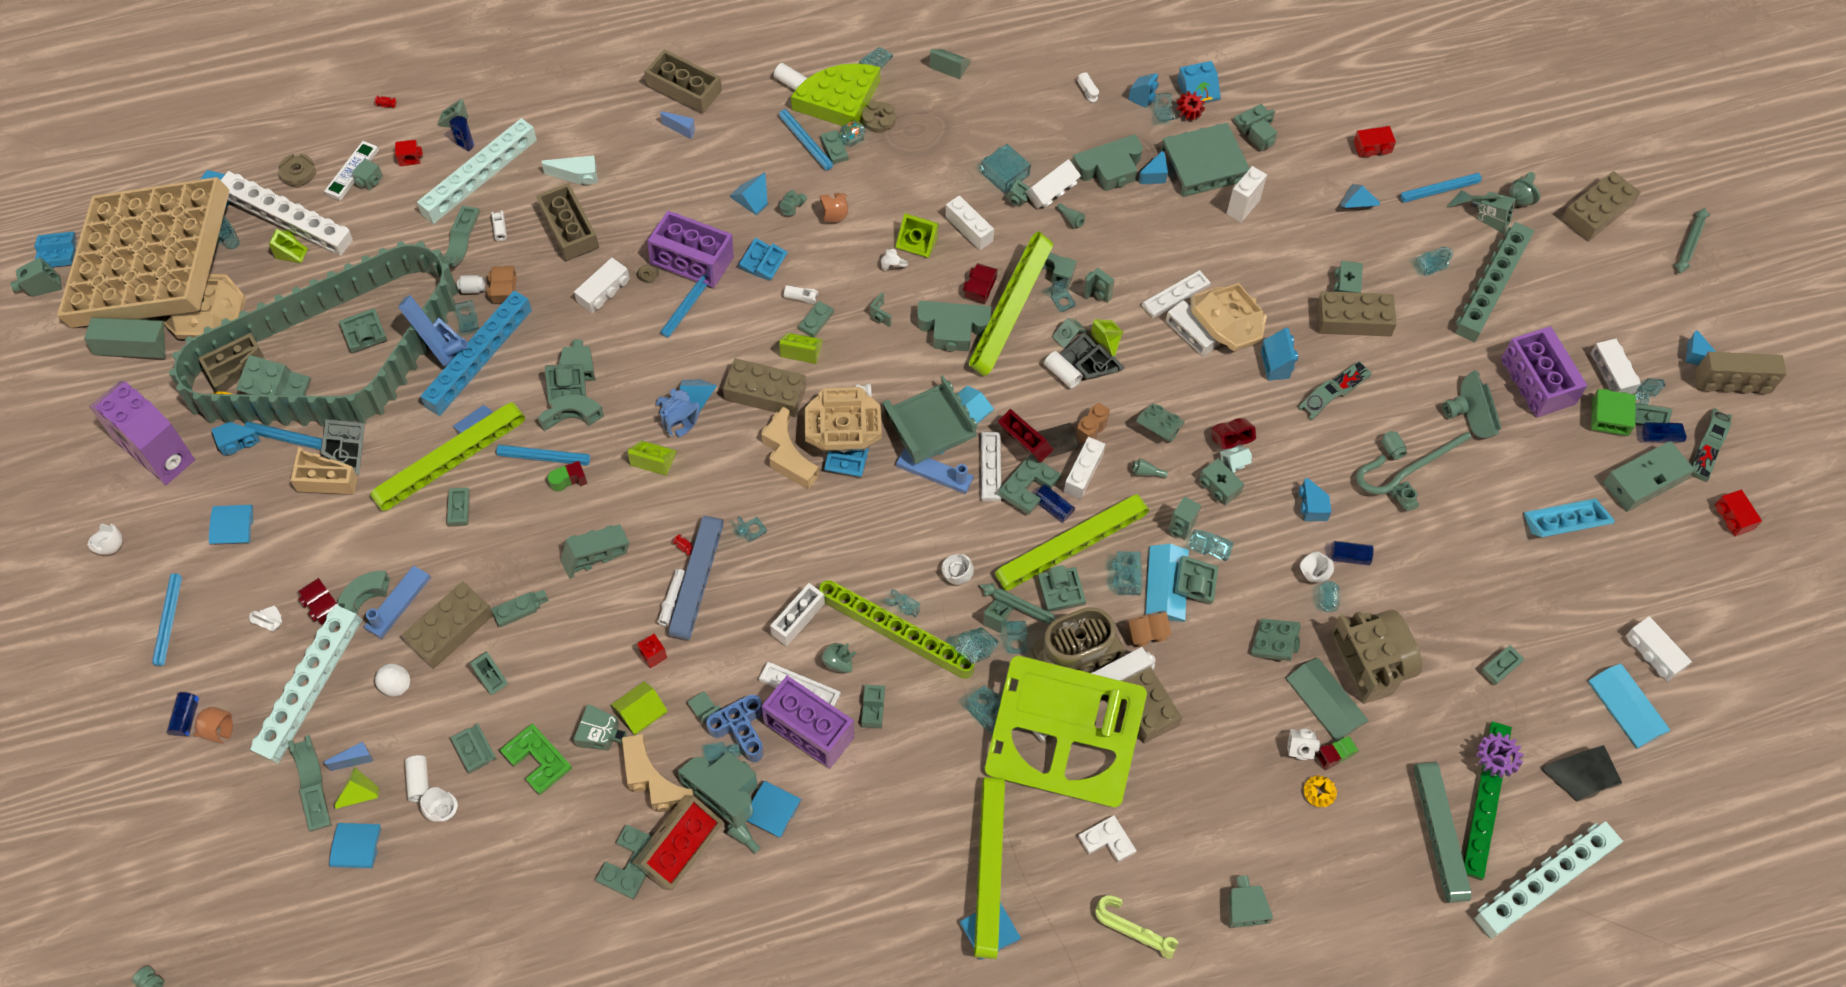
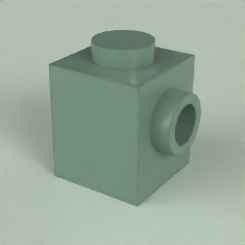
M1263 119L1250 128L1248 139L1263 151L1275 144L1278 132Z
M366 158L352 172L355 184L369 191L383 177L379 165Z

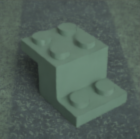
M249 355L236 390L248 395L305 396L311 378L292 372L286 365Z

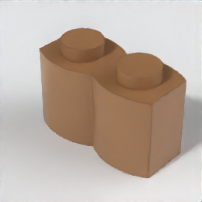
M492 266L491 272L488 273V280L491 284L490 287H487L488 298H491L492 303H503L515 291L516 271L514 266Z
M1101 403L1095 404L1090 409L1088 416L1079 422L1076 440L1084 445L1088 437L1096 439L1097 434L1102 432L1107 426L1110 409Z
M1158 611L1125 620L1131 644H1136L1137 647L1146 646L1148 641L1151 640L1156 642L1165 641L1167 636L1172 635L1166 611Z

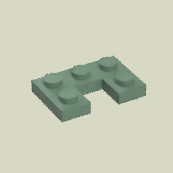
M1029 455L1000 488L998 495L1030 515L1040 503L1041 498L1028 491V487L1036 481L1051 490L1061 478V473L1043 462L1039 463L1032 455Z
M626 824L616 843L618 846L633 852L632 858L625 870L605 862L596 878V882L634 900L647 875L633 864V861L653 836Z

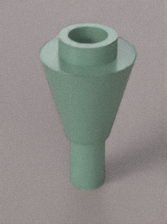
M1062 203L1058 204L1057 209L1064 214L1073 228L1081 227L1084 224V213L1067 208Z
M1139 458L1138 461L1135 460L1132 466L1134 476L1155 475L1166 478L1168 471L1158 469L1142 458Z
M745 823L738 829L732 824L728 825L729 831L727 834L744 845L746 844L754 854L761 849L752 839Z

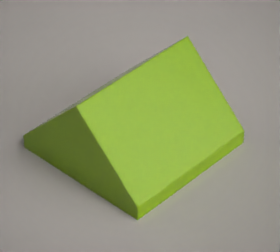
M904 213L895 247L929 258L938 239L939 223Z
M787 332L779 342L780 355L782 358L817 364L823 339Z
M641 440L628 449V456L631 466L667 476L677 450Z
M645 681L611 704L612 708L634 736L668 712L654 688Z

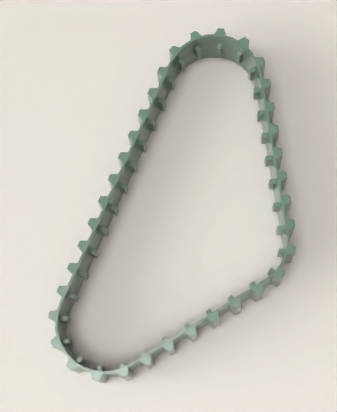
M400 241L395 248L389 250L385 248L379 249V254L372 258L366 255L363 256L362 262L354 266L350 263L345 264L344 270L341 272H327V278L321 281L312 279L310 280V285L303 289L296 286L292 288V294L285 297L278 294L272 303L267 305L262 302L258 303L257 309L250 313L243 310L239 312V317L232 321L225 318L222 320L221 326L214 329L207 326L204 328V333L195 338L188 336L185 339L187 344L180 351L173 352L172 354L175 364L174 368L169 370V375L176 384L177 391L194 415L201 413L208 423H214L217 419L224 420L225 423H233L235 420H243L244 423L262 420L264 425H270L272 421H281L283 426H288L291 421H300L302 426H307L310 421H318L321 426H325V419L348 422L358 421L359 423L366 424L367 418L375 414L383 415L385 413L383 407L389 400H396L397 395L395 391L398 386L407 384L408 381L405 376L409 370L417 369V358L428 353L427 344L412 325L403 335L375 378L362 390L345 396L197 393L192 390L196 377L204 369L198 358L249 333L252 334L257 343L397 278L417 272L431 273L441 278L440 283L423 306L422 311L432 324L437 318H440L447 324V314L455 311L457 308L453 296L458 294V290L449 265L445 263L439 249L432 251L422 241H419L416 245H405L403 241Z

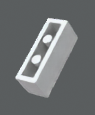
M1068 159L1025 191L1036 209L1041 206L1046 208L1053 202L1051 199L1054 196L1059 198L1065 193L1064 189L1066 187L1070 189L1078 183L1076 180L1081 175Z
M960 195L946 204L945 217L974 246L981 250L993 242L994 228Z
M611 258L574 291L576 302L589 312L594 313L603 306L604 302L612 298L616 291L628 283L630 280L628 269L614 258Z
M1184 300L1168 311L1165 322L1202 357L1219 346L1220 342L1209 334L1191 312V305H1188Z
M1617 339L1596 343L1590 354L1610 391L1626 392L1628 394L1635 393L1641 384L1640 379L1635 374L1630 360L1627 359L1623 347Z
M1090 437L1087 438L1065 482L1064 493L1080 500L1082 499L1104 455L1105 443Z
M808 583L770 625L771 635L785 646H788L824 606V594Z
M1650 616L1633 627L1626 635L1630 644L1639 650L1643 658L1650 662L1657 670V673L1664 677L1667 682L1685 670L1692 662Z

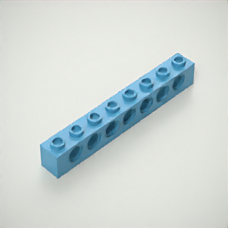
M513 291L468 341V347L460 351L422 393L420 397L426 409L441 416L531 313L532 309L527 297Z

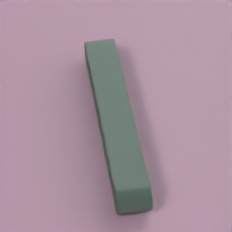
M1436 761L1416 763L1414 765V775L1447 903L1470 901L1471 889L1439 765Z

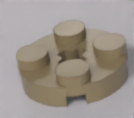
M870 101L863 109L862 122L871 132L882 133L888 128L890 130L896 123L895 108L893 105L885 102Z
M300 154V156L289 155L279 164V175L282 181L288 185H293L295 188L302 187L303 184L309 182L316 175L312 159L305 154Z

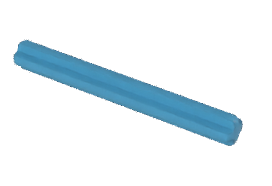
M783 109L780 111L779 117L826 171L832 169L833 162L788 110Z
M1474 173L1401 193L1400 199L1402 202H1407L1481 182L1482 176L1480 173Z
M703 275L663 327L661 334L664 337L668 338L671 336L705 290L707 284L703 283L707 275Z
M249 421L244 425L254 429L259 436L319 450L322 449V438Z
M498 445L496 449L498 456L573 463L580 461L581 465H589L591 459L589 454L509 445Z
M172 573L169 577L152 659L154 666H163L165 664L182 576L177 573Z

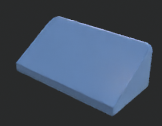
M483 405L453 425V428L460 434L493 412Z

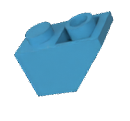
M1154 73L1138 77L1130 88L1128 100L1145 108L1150 103H1153L1157 96L1155 91L1159 85V82H1157L1158 74Z
M232 422L211 429L223 456L234 454L241 449L252 447L261 442L254 429Z
M1305 478L1302 486H1299V497H1302L1303 502L1301 503L1300 510L1301 514H1304V521H1328L1331 515L1330 496L1310 479Z

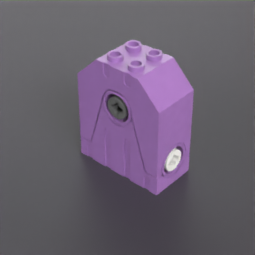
M126 381L116 383L89 406L115 443L122 447L130 456L134 457L143 467L147 468L157 479L159 478L164 485L170 483L195 461V458L172 424L150 401L145 399Z

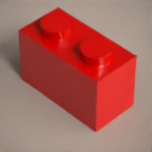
M1390 126L1357 130L1353 141L1359 158L1392 153L1396 144Z
M1742 489L1723 495L1715 504L1718 513L1723 517L1728 529L1732 531L1735 537L1755 530L1762 522Z

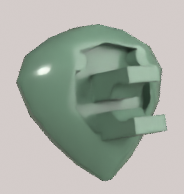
M833 643L825 649L822 661L831 670L851 673L852 658L856 655V652L850 653L847 648L850 646L848 643L845 645Z

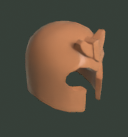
M834 193L833 196L836 198H831L829 195L819 196L824 210L823 222H840L846 218L848 203L845 193Z
M217 707L203 709L196 718L195 729L197 732L194 733V736L223 744V741L218 737L217 728H221L220 737L230 739L233 730L232 713Z

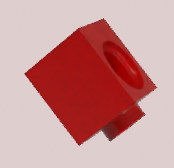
M416 139L395 142V156L399 166L421 164L420 157H423L422 147L418 146Z
M655 633L637 644L641 656L650 668L667 659L666 650Z

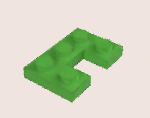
M533 723L500 749L501 753L514 767L529 754L540 763L541 766L526 778L527 782L539 795L543 794L573 769Z

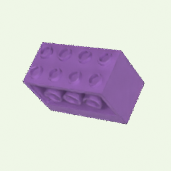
M671 211L666 212L647 240L650 264L697 282L703 275H707L703 283L715 288L734 258L732 234Z
M1551 326L1512 338L1501 358L1503 365L1507 367L1512 380L1516 382L1520 394L1526 399L1529 409L1535 414L1536 418L1576 405L1588 386Z
M788 675L785 676L762 705L764 724L829 769L832 768L854 739V720Z

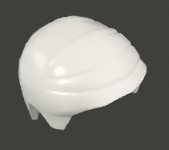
M101 524L99 531L90 537L87 544L88 548L100 555L113 554L122 546V534L113 524H110V526Z
M1312 552L1302 560L1300 568L1308 581L1322 583L1332 576L1334 563L1326 555L1324 556L1320 552Z
M964 554L951 555L942 564L941 570L944 577L954 585H963L969 582L974 574V566L971 559Z
M395 663L386 664L377 671L375 684L385 695L395 697L402 695L409 688L410 676L408 671L402 666Z
M439 787L428 789L420 801L423 815L433 822H446L455 815L458 808L457 799L450 792H446Z

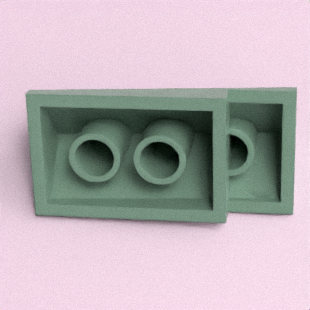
M95 317L90 319L84 340L93 355L166 358L164 321Z

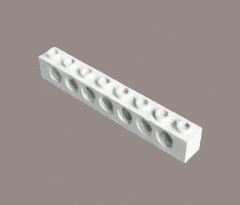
M228 171L221 179L230 190L228 201L339 256L343 254L353 241L350 230L347 227L339 226L331 219H325L315 211H309L298 203H292L286 197L278 196L270 189H264L256 182L244 179L240 174Z

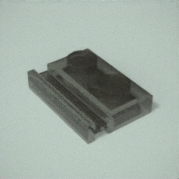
M1071 423L1038 431L1054 449L1046 458L1077 450L1080 447Z

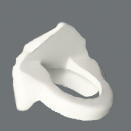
M895 249L885 250V255L881 259L884 271L890 265L908 266L906 260L897 256Z
M275 606L259 612L252 611L249 615L251 623L267 628L272 632L277 630L282 624L281 614Z

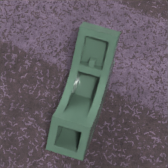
M565 395L549 402L551 409L542 412L538 416L541 428L546 431L567 418L580 419L590 426L603 418L604 413L602 407L591 398L581 395Z
M373 571L354 579L341 593L337 602L338 605L358 615L360 607L367 600L374 597H386L390 583L387 572Z

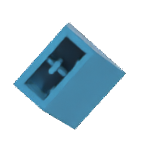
M1284 328L1263 340L1260 350L1268 381L1290 379L1291 373L1295 369L1294 365L1298 361V353L1294 350V337L1290 335L1289 328Z

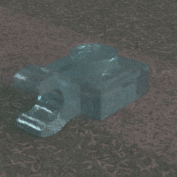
M1647 378L1637 389L1638 393L1635 394L1636 399H1640L1639 403L1648 404L1649 397H1655L1665 387L1664 380Z
M892 589L891 595L896 598L889 599L886 597V604L889 606L899 605L904 614L917 617L920 612V603Z
M724 742L703 745L705 759L709 767L727 752H730L735 757L741 756L738 744H731L725 747Z

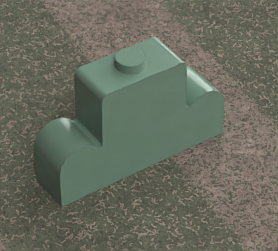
M1136 134L1074 154L1072 164L1081 175L1079 179L1089 181L1095 175L1103 189L1108 191L1135 181L1137 173L1135 165L1141 160L1143 146Z
M919 301L917 326L924 332L934 329L933 348L969 351L971 332L977 336H982L991 318V306Z
M727 752L710 767L705 758L695 757L678 770L680 783L686 788L692 789L693 794L738 829L753 815L750 793L758 787L756 773L745 761H740L733 754Z

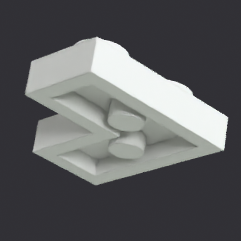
M1115 816L1106 819L1078 836L1089 855L1106 845L1117 863L1136 853L1135 847Z

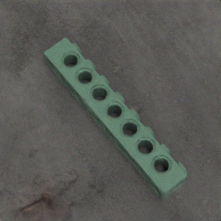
M1514 222L1512 228H1507L1504 233L1506 239H1501L1497 246L1499 252H1494L1490 259V262H1493L1492 265L1488 264L1483 272L1486 275L1485 278L1481 277L1476 285L1479 288L1478 291L1474 290L1469 300H1472L1471 304L1466 303L1462 311L1465 313L1464 317L1459 316L1455 326H1458L1455 334L1474 343L1476 342L1535 230L1517 222Z

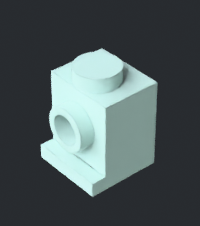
M1238 445L1220 452L1221 461L1233 473L1236 472V469H1242L1245 465L1252 463V454L1249 448Z

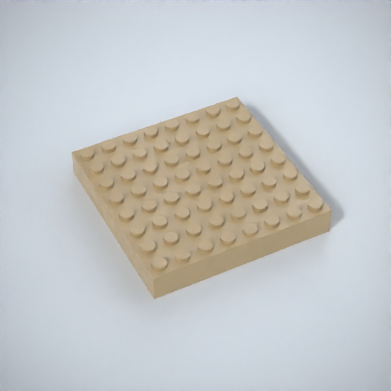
M218 177L92 196L57 317L69 327L74 328L88 326L92 317L142 319L199 311L230 192L227 186Z

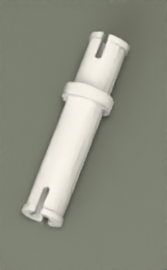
M682 569L675 570L667 597L661 605L662 611L657 623L665 627L670 626L686 571Z

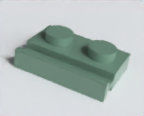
M478 723L474 727L467 728L450 737L469 774L487 765L488 762L497 759Z

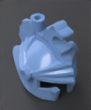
M672 389L670 391L671 398L659 396L656 405L662 406L660 409L662 424L671 436H673L671 428L683 423L684 428L675 431L678 437H681L694 427L699 416V404L697 402L691 403L690 396L684 390L677 391Z

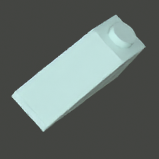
M595 156L542 160L544 174L580 185L598 183Z

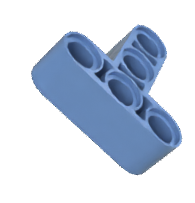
M746 696L708 717L707 728L712 737L720 738L732 732L749 761L758 762L762 759L764 753L763 746L750 723L762 714V702L758 696ZM752 704H756L758 706L756 709L753 710L748 708ZM732 714L740 715L737 719L730 718ZM720 723L721 727L714 729L712 725ZM743 730L749 731V734L746 736L739 735ZM752 747L759 749L755 753L749 752V749Z

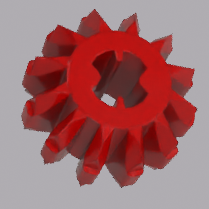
M1190 91L1181 94L1180 99L1176 102L1178 105L1176 111H1181L1179 117L1184 115L1185 120H1188L1190 117L1192 121L1196 117L1200 118L1202 116L1201 112L1205 111V107H1203L1205 101L1200 100L1202 95L1197 97L1196 91L1192 94Z

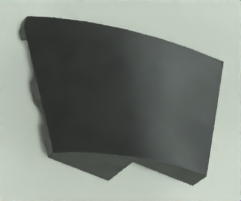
M1083 333L1060 354L1083 374L1085 379L1122 371L1125 368L1114 355L1111 357L1100 344L1096 345L1086 333Z
M325 419L321 455L352 466L356 475H359L365 423Z
M1604 745L1566 757L1542 768V771L1545 774L1548 773L1556 780L1557 785L1566 790L1576 802L1595 797L1602 790L1622 784Z

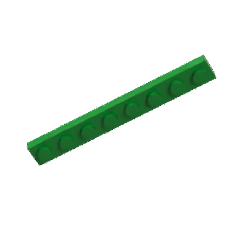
M1492 721L1489 726L1488 736L1491 733L1496 736L1500 732L1502 737L1508 734L1510 740L1512 727ZM1482 764L1464 857L1467 876L1481 881L1485 877L1503 777L1499 778L1498 773L1491 776V770L1484 771V764Z

